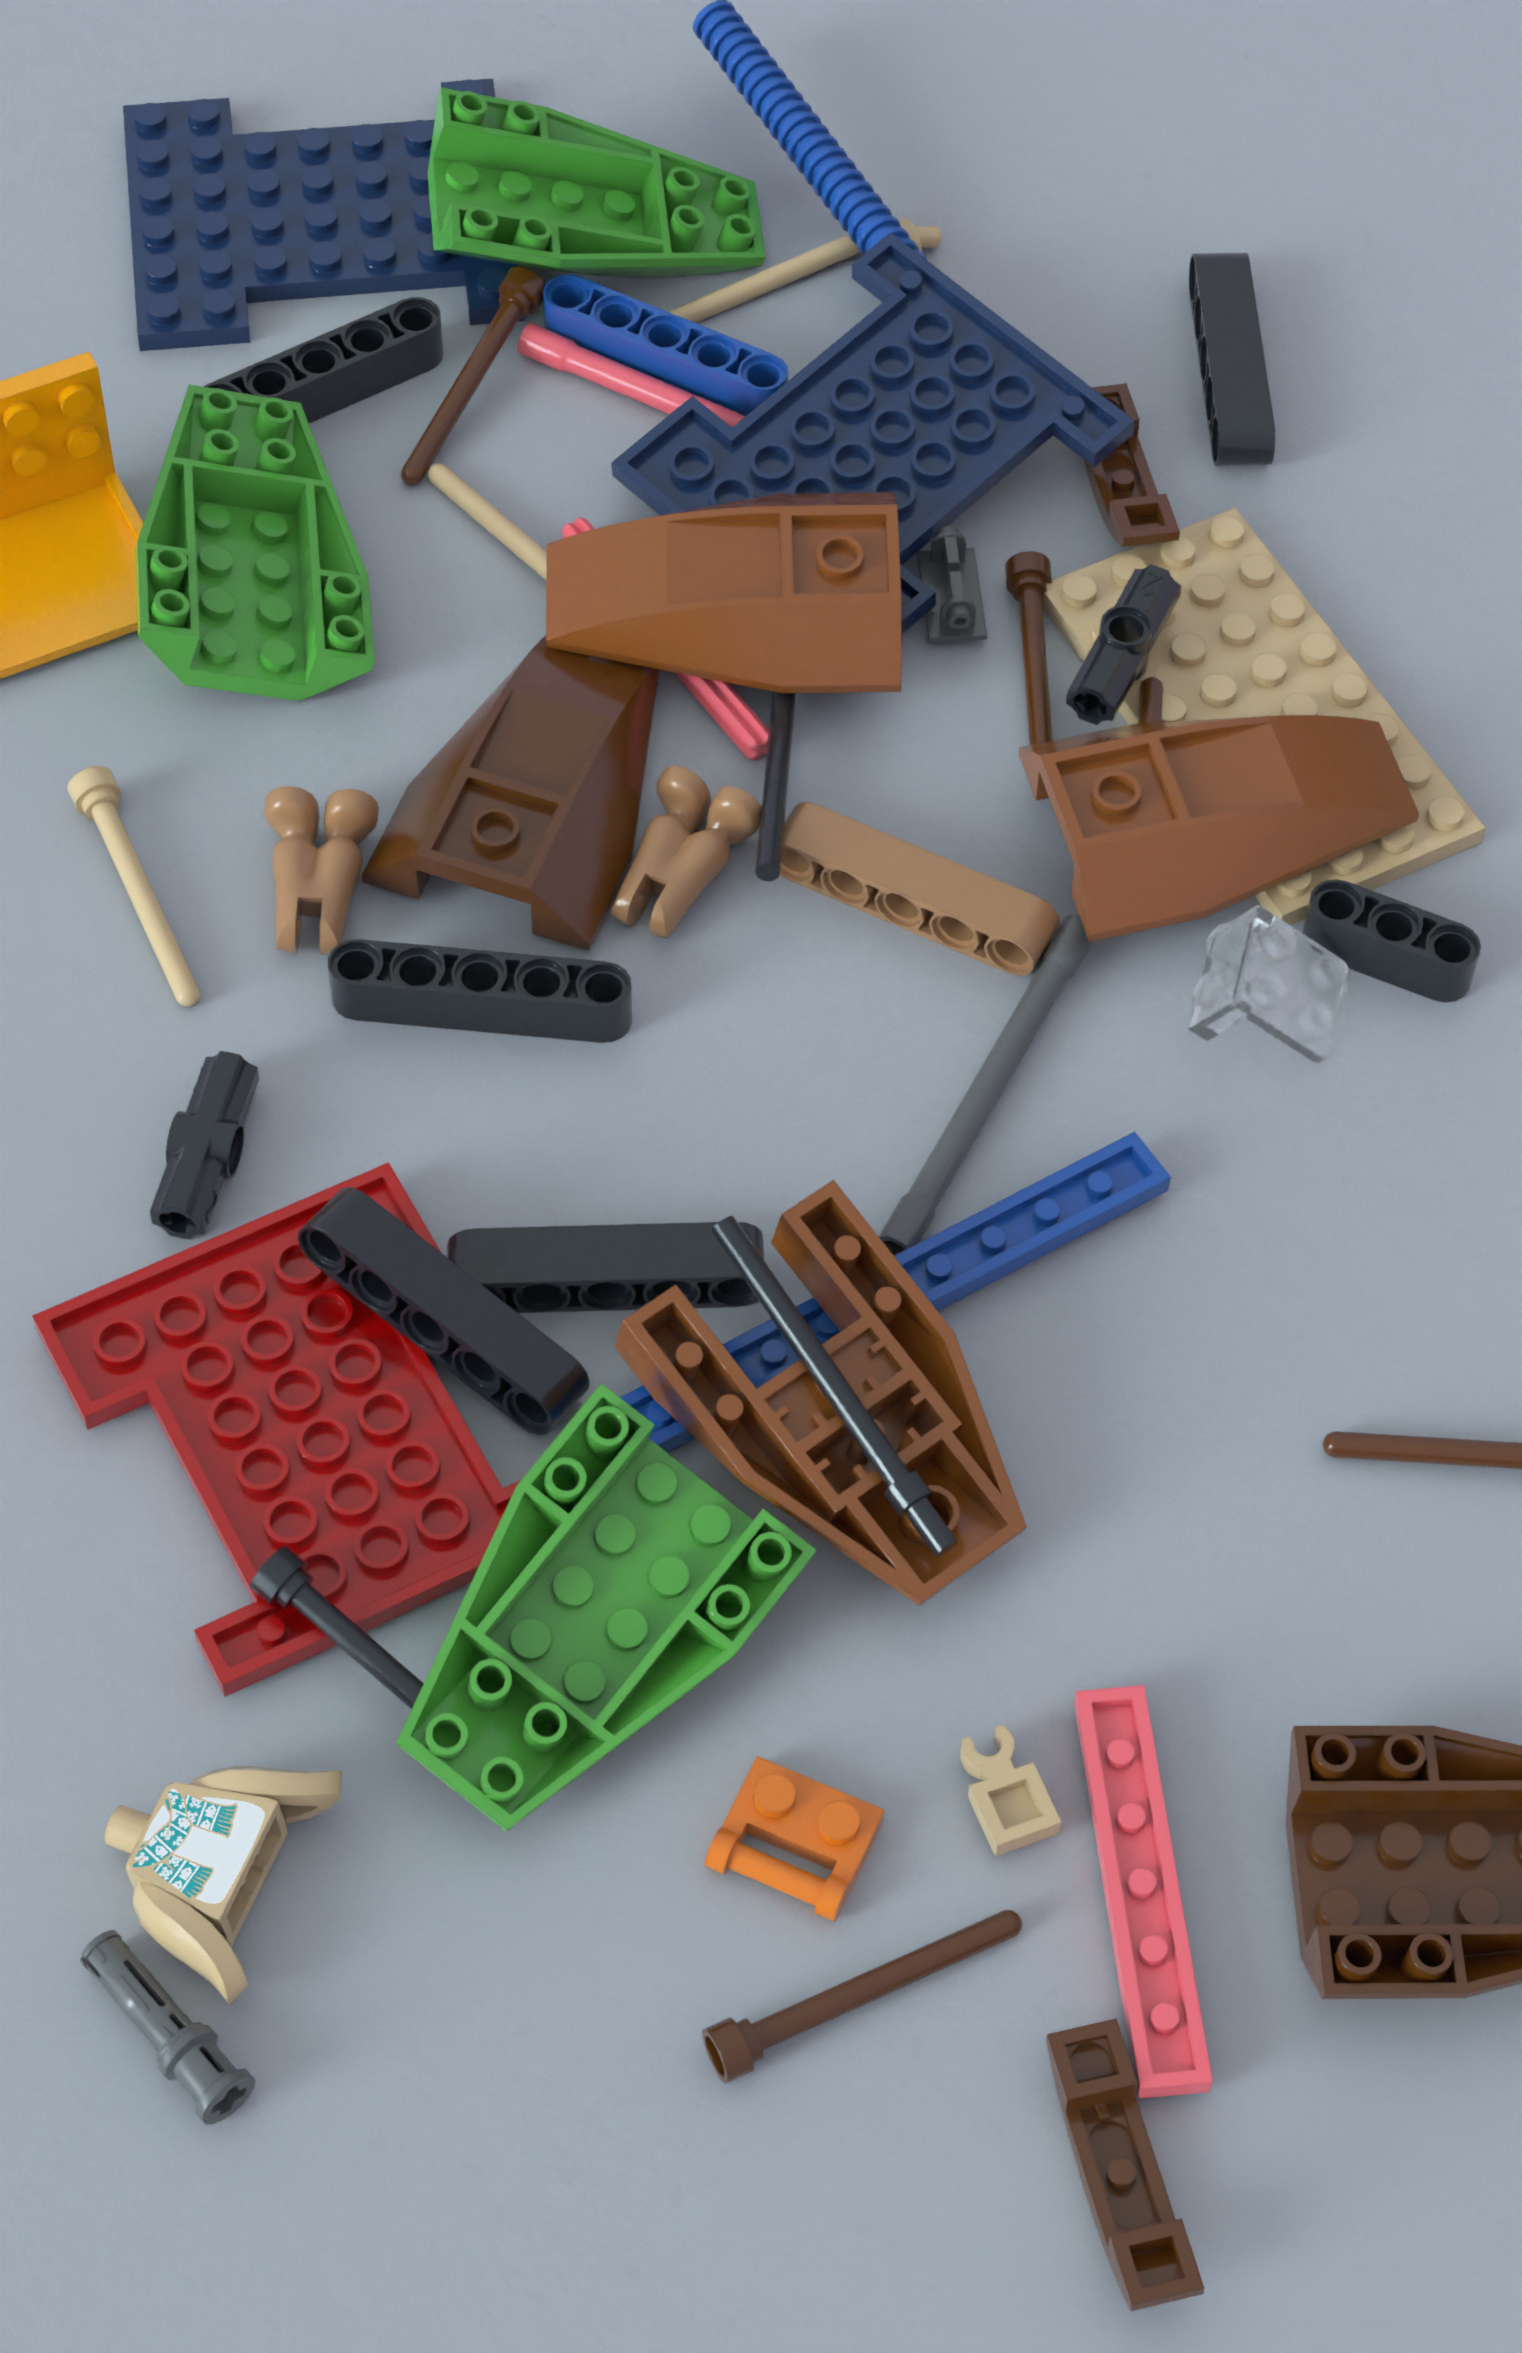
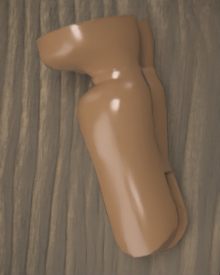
M680 766L667 767L657 781V795L667 815L661 814L651 819L648 823L633 863L611 908V916L614 919L628 926H633L639 920L653 894L659 895L651 914L649 932L651 935L666 939L678 926L699 894L726 867L731 855L730 846L742 842L757 832L760 827L762 808L759 802L748 792L732 786L721 787L711 802L710 791L706 783L696 773ZM707 819L705 830L694 833Z
M284 786L273 789L266 795L264 817L271 828L282 838L275 844L272 856L276 895L275 938L276 948L279 951L298 952L302 932V916L321 917V920H319L321 954H330L338 944L342 943L352 895L363 863L362 854L357 845L376 828L378 822V803L371 795L354 789L338 790L329 795L325 803L324 813L325 844L319 848L315 847V841L319 830L320 811L318 802L313 794L302 788Z

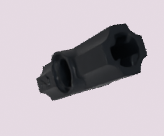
M1152 564L1144 569H1135L1115 606L1108 609L1102 616L1099 635L1066 696V704L1074 709L1079 719L1095 725L1103 721H1113L1134 681L1140 679L1145 674L1149 653L1179 600L1181 585L1171 577L1169 570Z
M219 1051L217 1055L205 1058L186 1112L178 1111L171 1123L166 1145L167 1165L150 1209L152 1224L161 1227L170 1236L191 1240L194 1235L205 1234L224 1178H232L239 1166L244 1145L243 1124L259 1081L258 1067L248 1063L239 1054Z

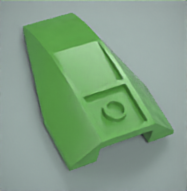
M440 88L427 173L433 249L435 251L566 273L632 278L698 276L763 265L766 255L754 181L548 107L533 105L524 101H512L479 95L471 91Z
M189 384L135 548L138 637L184 685L302 701L371 671L375 664L368 574L301 403Z
M602 1383L516 1486L396 1742L399 1748L505 1832L513 1828L732 1660L817 1552L814 1547L765 1509H762L756 1518L752 1519L650 1440L655 1424Z

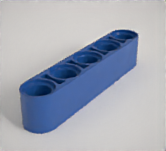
M572 274L559 275L549 280L543 289L545 329L567 337L585 349L744 416H747L788 382V366L778 356L583 277Z

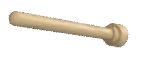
M847 234L667 312L698 323L859 254L860 251L856 243L852 242Z
M436 463L430 467L428 478L433 485L546 580L547 551L446 465Z
M93 766L81 770L71 778L67 787L75 808L80 814L96 822L176 1000L182 1006H193L200 998L199 988L117 812L120 807L121 790L113 772L104 766Z

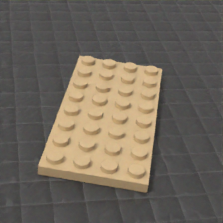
M1236 508L1179 529L1180 535L1177 541L1139 545L1052 580V583H1046L1047 592H1044L1042 607L1082 662L1085 661L1099 635L1102 616L1108 609L1115 606L1135 569H1144L1150 564L1169 570L1171 577L1181 585L1179 600L1149 653L1146 672L1140 679L1134 681L1119 709L1120 714L1129 725L1138 724L1140 685L1148 677H1155L1163 684L1162 722L1282 715H1324L1359 718L1380 723L1418 809V821L1254 895L1279 930L1306 918L1311 892L1318 884L1326 880H1343L1373 890L1482 843L1486 827Z

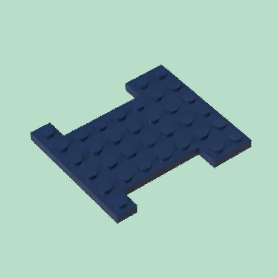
M493 78L440 82L442 88L471 91L479 95L495 97ZM229 98L123 106L137 334L140 351L250 343L247 303L465 286L470 325L490 324L500 308L498 288L508 271L512 267H519L518 265L435 251L433 249L427 173L435 120L233 134ZM519 318L518 321H524V318Z
M890 232L852 264V279L883 303L735 426H729L694 396H691L611 462L613 477L659 515L774 494L894 492L898 508L902 635L936 605V592L907 570L903 564L930 542L940 528L951 524L1052 436L1056 437L1095 468L1133 435L1134 420Z

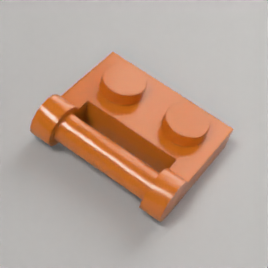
M756 1756L722 1827L719 1828L712 1840L704 1865L723 1875L730 1869L815 1906L814 1913L835 1922L884 1820L885 1810ZM746 1834L828 1868L832 1870V1873L827 1880L746 1846L742 1842Z

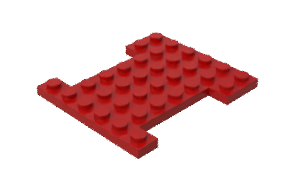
M389 1162L32 1315L35 1329L87 1430L149 1403L245 1585L253 1603L194 1630L196 1642L225 1697L337 1645L293 1606L285 1609L278 1602L271 1606L250 1588V1583L258 1570L281 1547L287 1545L308 1564L306 1572L313 1577L311 1586L366 1632L471 1583L514 1490L521 1481L519 1480L502 1488L426 1353L316 1267L300 1248L298 1232L342 1188L351 1187L368 1195L441 1252Z

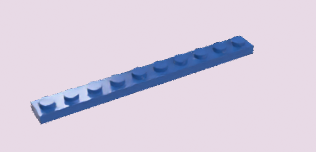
M1133 1132L894 1255V1257L935 1309L940 1311L1167 1192L1171 1176L1137 1133ZM814 1297L796 1306L821 1344L840 1332ZM772 1319L722 1344L756 1389L800 1360ZM644 1386L620 1397L655 1424L650 1440L667 1453L695 1439L653 1399Z

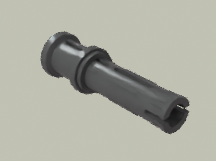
M109 1930L95 1937L81 1954L83 1957L80 1958V1962L103 1985L123 2012L152 2043L159 2053L157 2062L159 2063L161 2073L168 2080H178L198 2104L196 2114L206 2125L222 2121L235 2112L255 2087L254 2077L246 2069H236L217 2047L218 2035L209 2025H203L201 2022L193 2023L184 2014L167 1991L131 1952L116 1930Z

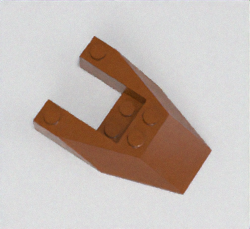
M833 1179L781 1214L771 1244L839 1329L840 1332L822 1345L909 1472L918 1471L932 1491L933 1495L929 1501L958 1541L957 1545L950 1551L936 1558L907 1515L903 1517L898 1516L884 1495L887 1486L800 1360L756 1389L677 1285H674L623 1319L614 1348L653 1399L743 1484L920 1606L1024 1532L1027 1526L954 1331Z

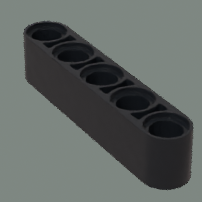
M1193 253L1189 265V294L1214 465L1272 464L1275 452V424L1249 255L1247 253Z
M411 297L403 299L211 382L204 387L299 402L310 424L438 366L443 358L441 312L434 302L426 298Z
M363 939L347 940L338 944L328 957L332 1004L340 1015L356 1021L597 1043L613 1042L622 1038L629 1031L632 1024L631 978L624 968L607 961Z
M351 1187L342 1188L298 1232V1242L301 1250L316 1267L529 1433L547 1435L588 1391L589 1377L578 1360L360 1190Z
M718 1222L474 1228L455 1233L449 1238L447 1243V1258L517 1313L638 1310L674 1285L678 1286L694 1308L742 1307L759 1301L712 1233V1228ZM738 1222L765 1261L762 1231L755 1225Z

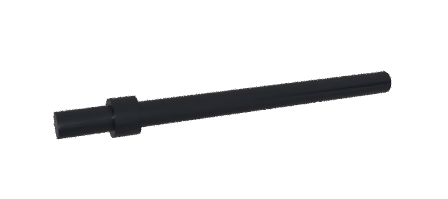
M772 692L755 870L756 876L763 881H774L780 875L796 693Z
M734 1216L726 1217L712 1228V1233L887 1486L884 1495L898 1516L903 1517L907 1515L936 1558L950 1551L957 1545L958 1541L929 1501L933 1493L918 1471L909 1472Z

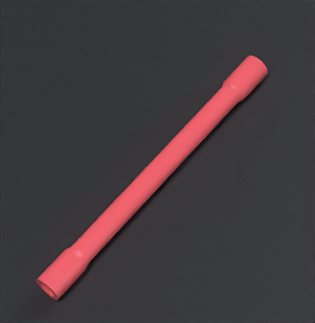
M529 323L526 325L520 335L517 347L519 354L558 371L573 373L669 415L691 396H694L731 427L735 426L745 417L740 413L577 345L575 341L536 324Z

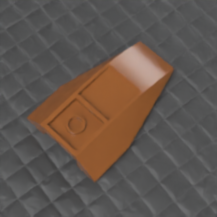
M894 492L774 494L613 524L547 544L546 647L778 693L901 692V579L898 508Z
M1282 715L1138 723L1019 747V757L1036 800L1050 798L1075 864L1071 895L1089 942L1208 917L1418 821L1419 817L1418 809L1379 722L1324 715Z

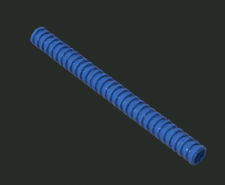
M717 0L704 7L697 14L693 22L694 34L701 40L712 58L718 62L721 70L727 74L731 83L735 84L737 91L743 95L746 103L752 107L756 116L760 117L763 125L769 129L772 137L778 140L781 149L786 151L788 158L791 162L795 163L797 170L804 175L806 182L813 187L816 195L821 197L825 207L830 209L832 216L839 221L841 228L848 233L851 241L856 243L860 253L864 255L891 232L927 260L924 253L919 251L917 244L910 239L908 232L901 227L898 219L892 216L888 206L883 204L881 197L874 192L872 185L865 181L864 175L861 171L857 170L855 163L848 158L845 150L839 147L835 137L830 135L828 128L821 123L819 116L813 112L809 103L804 101L802 94L795 89L792 81L787 79L785 72L778 67L776 60L770 56L766 47L762 46L759 38L753 34L749 25L736 12L733 4L727 0Z

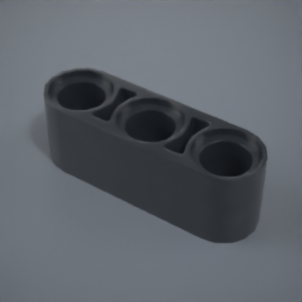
M1338 879L1326 880L1313 889L1302 932L1304 946L1317 957L1431 1000L1444 1003L1455 1002L1463 998L1469 991L1481 949L1479 937L1472 929L1461 923Z

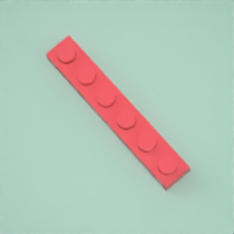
M1145 1686L1076 1691L1074 1708L1132 2066L1138 2083L1137 2097L1138 2099L1210 2092L1213 2080Z

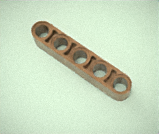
M810 802L799 803L794 807L784 823L780 866L781 876L1004 972L1014 975H1027L1031 973L1060 924L1059 915L1055 909L1038 896Z

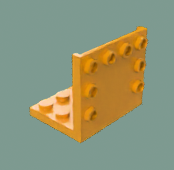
M89 351L0 381V679L138 630L135 548L143 521L115 472L99 370Z

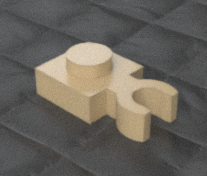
M1003 1724L996 1726L994 1729L993 1740L999 1751L997 1754L992 1756L981 1755L976 1751L970 1736L962 1738L960 1748V1760L964 1769L973 1777L982 1780L969 1785L968 1798L995 1857L1060 1834L1062 1824L1034 1762L1018 1768L1014 1767L1012 1763L1014 1739L1011 1732Z

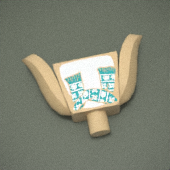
M233 1766L215 1769L195 1777L190 1784L174 1782L167 1785L151 1815L120 1805L114 1810L108 1821L104 1837L105 1844L130 1854L125 1870L134 1889L133 1908L141 1926L176 1959L214 1985L228 2005H231L248 1987L242 1962L233 1950L232 1945L288 1834L286 1824L309 1819L328 1810L338 1802L341 1795L342 1771L305 1772L255 1766Z

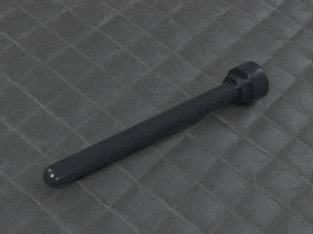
M287 1545L277 1550L258 1570L250 1583V1588L271 1606L278 1602L285 1609L291 1606L297 1609L412 1710L424 1683L311 1586L313 1577L306 1572L308 1564Z

